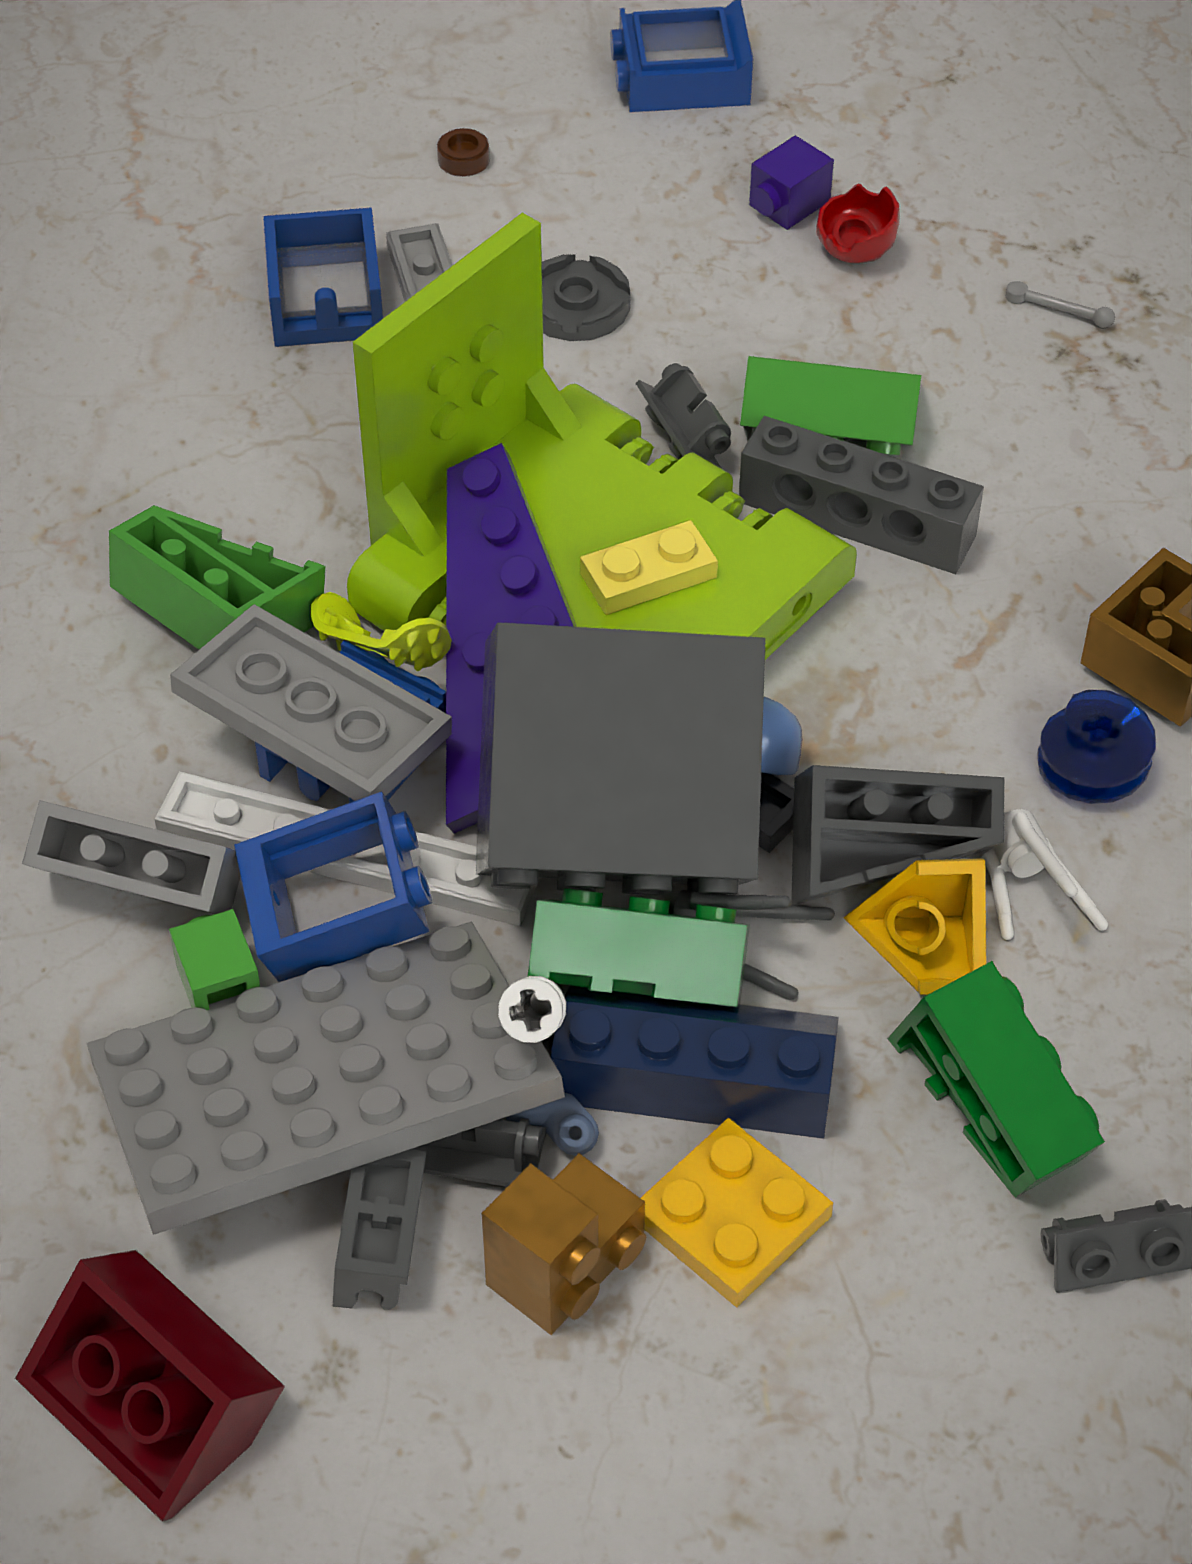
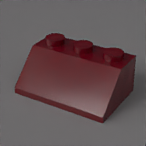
M137 1250L79 1260L15 1377L36 1400L162 1522L172 1519L252 1445L285 1387Z

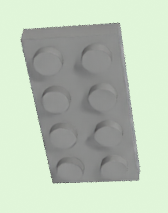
M255 604L170 674L172 693L355 801L381 791L385 796L389 794L452 735V717Z

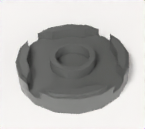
M564 254L543 261V333L549 337L566 341L593 340L610 334L624 323L630 310L629 280L619 267L601 257L590 256L589 262L576 260V254Z

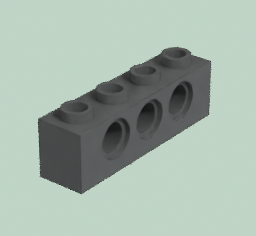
M763 416L741 452L739 496L745 500L744 505L756 509L761 508L774 515L784 508H789L832 534L953 574H957L977 535L984 490L982 485L767 416Z

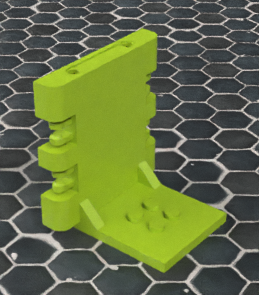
M523 212L352 342L371 546L353 564L347 579L348 602L355 609L356 613L383 631L385 629L397 630L403 624L420 618L436 619L446 625L447 468L500 443L503 444L510 455L577 627L765 638L766 660L855 576L857 550L854 546L789 508L780 510L774 516L758 508L740 521L737 518L743 509L745 500L733 492V477L730 473L696 453H688L679 460L670 454L661 455L660 459L657 458L648 466L646 464L652 455L654 447L651 443L641 438V423L638 419L578 384H569L561 391L557 389L544 369L541 223ZM692 520L718 560L717 578L605 615L580 574V557Z

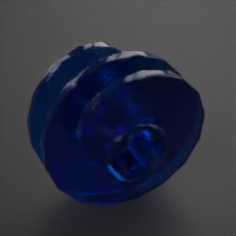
M1089 689L1073 694L1066 708L1051 716L1041 731L1040 745L1036 756L1039 773L1052 789L1069 799L1089 804L1118 801L1132 795L1147 780L1152 766V758L1156 750L1155 729L1146 712L1131 699L1115 692Z

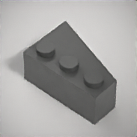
M812 765L794 778L791 905H797L896 877L916 860L960 859L981 853L1003 843L1005 777Z

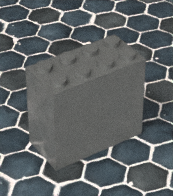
M498 622L485 641L476 875H490L491 887L505 889H531V885H538V878H556L557 890L563 891V888L596 892V888H605V881H621L622 893L638 895H661L662 891H672V884H687V891L713 895L738 894V885L757 880L765 638Z

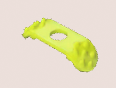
M327 592L316 597L311 604V618L314 627L319 631L320 640L324 641L328 637L336 639L339 651H341V643L345 640L365 651H374L384 658L394 660L396 667L405 663L414 666L416 671H420L422 668L430 667L440 661L450 650L452 639L445 624L436 619H415L403 624L397 630L385 629L381 639L370 637V631L361 627L360 619L355 609L342 596Z

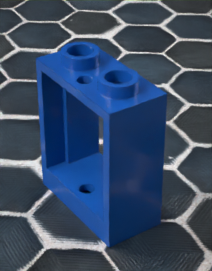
M382 791L234 845L257 957L278 982L306 974L314 968L329 967L371 953L378 948L391 946L429 932L423 906L432 904V896L420 866L413 867L410 851L419 847L417 835L407 812L396 813ZM383 844L396 898L296 933L285 879Z

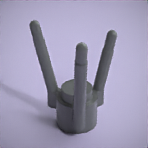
M686 890L679 892L673 912L674 915L695 917L696 906L707 905L737 909L736 917L832 920L835 916L834 910L829 907L791 905V900L788 896L713 895ZM745 964L744 980L791 1000L797 998L798 990L794 986Z

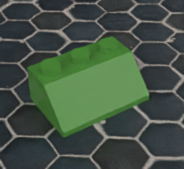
M748 356L740 426L752 427L753 434L763 416H767L844 441V438L867 440V449L882 454L900 455L901 444L913 446L921 375Z

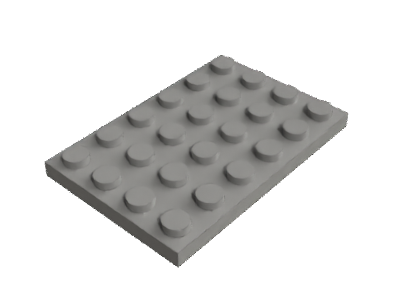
M471 921L459 926L444 927L433 934L395 946L381 947L370 954L329 967L314 968L306 974L269 986L251 988L240 995L209 1004V1010L188 1008L174 1016L133 1029H121L107 1037L88 1042L87 1047L152 1234L155 1235L565 1098L562 1076L542 1041L536 1043L519 1041L512 1038L502 1027L498 1016L499 1002L509 984L473 922Z

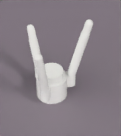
M1024 809L1011 810L1004 813V842L992 847L991 850L982 856L991 878L1002 938L1004 940H1011L1014 937L1005 872L1009 871L1016 877L1026 878L1039 873L1044 868L1055 883L1060 886L1065 895L1075 901L1093 925L1100 931L1106 930L1108 927L1107 920L1056 855L1034 815Z

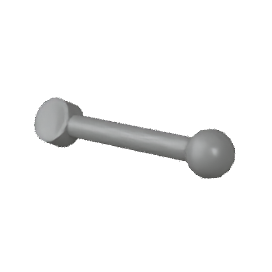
M1013 281L1006 287V299L1011 303L1019 304L1029 301L1094 320V323L1100 328H1108L1115 321V313L1109 307L1093 309L1030 291L1028 286L1020 281Z

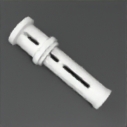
M528 976L512 983L503 992L499 1002L498 1016L502 1027L512 1038L522 1042L536 1043L549 1038L562 1025L566 1015V1000L562 989L552 980L542 976ZM533 993H535L537 1000H547L551 1003L548 1013L544 1016L532 1009L531 997Z

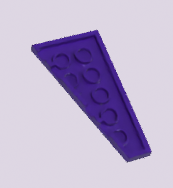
M502 443L447 468L446 627L452 641L450 650L446 654V714L452 717V735L446 739V826L454 834L478 823L485 641L498 622L577 627L510 455Z

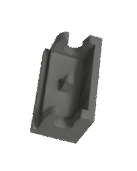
M409 1149L351 1169L334 1268L333 1307L353 1308L358 1300L359 1291L365 1290L381 1294V1306L385 1310L392 1309L398 1304L400 1285H407L427 1151Z

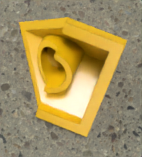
M983 858L916 860L843 918L920 995L930 994L986 964L985 860Z

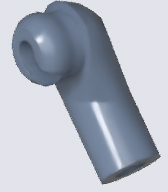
M564 1093L565 1098L506 1117V1120L520 1122L521 1118H528L530 1125L546 1127V1133L554 1143L565 1153L577 1156L579 1153L583 1155L592 1150L597 1143L599 1135L598 1125L594 1118L569 1093Z

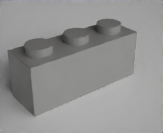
M41 800L38 803L22 861L23 865L214 915L232 909L241 877L236 851L228 847Z

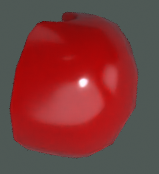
M856 184L845 194L831 197L819 209L816 226L817 236L828 253L838 260L847 263L875 261L885 254L895 242L900 220L899 203L888 187H883L879 193L868 191L861 184Z

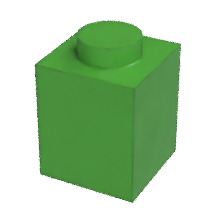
M234 909L215 915L198 916L186 924L169 929L177 970L192 1008L209 1010V1004L240 995L248 989L260 987L258 970Z

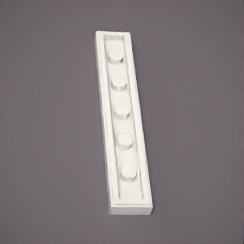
M179 771L155 817V824L157 830L235 850L234 845L329 811L330 809ZM415 831L419 847L410 851L413 867L420 866L430 888L432 904L521 926L537 885H531V889L491 887L490 875H476V846ZM383 844L307 871L395 894Z

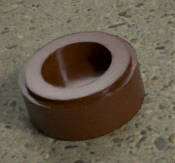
M459 128L451 130L438 140V164L443 171L454 176L478 174L489 164V141L485 135L473 129Z

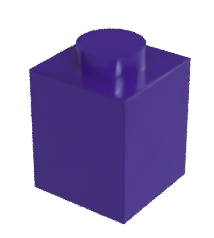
M794 135L751 163L749 205L786 230L790 229L820 209L831 198L834 159Z

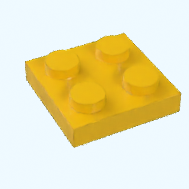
M729 1117L641 1197L645 1201L644 1230L736 1308L832 1217L834 1203Z

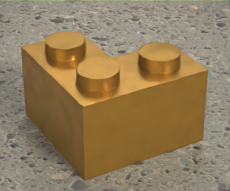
M1163 547L1090 614L1080 663L1180 727L1192 717V564Z
M580 1153L553 1180L530 1164L482 1212L486 1285L552 1335L568 1317L576 1320L590 1308L599 1293V1284L616 1267L619 1270H624L638 1257L646 1242V1235L644 1234L645 1201Z

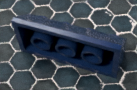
M573 985L569 987L564 995L566 1015L562 1025L555 1031L550 1057L562 1076L564 1093L572 1094L583 1107L721 1125L729 1117L738 1126L745 1129L824 1139L839 1017L741 1004L735 1007L654 998L651 995L612 991V993L588 990V987Z

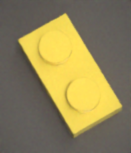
M692 520L580 557V574L605 615L717 578L718 570L717 558Z

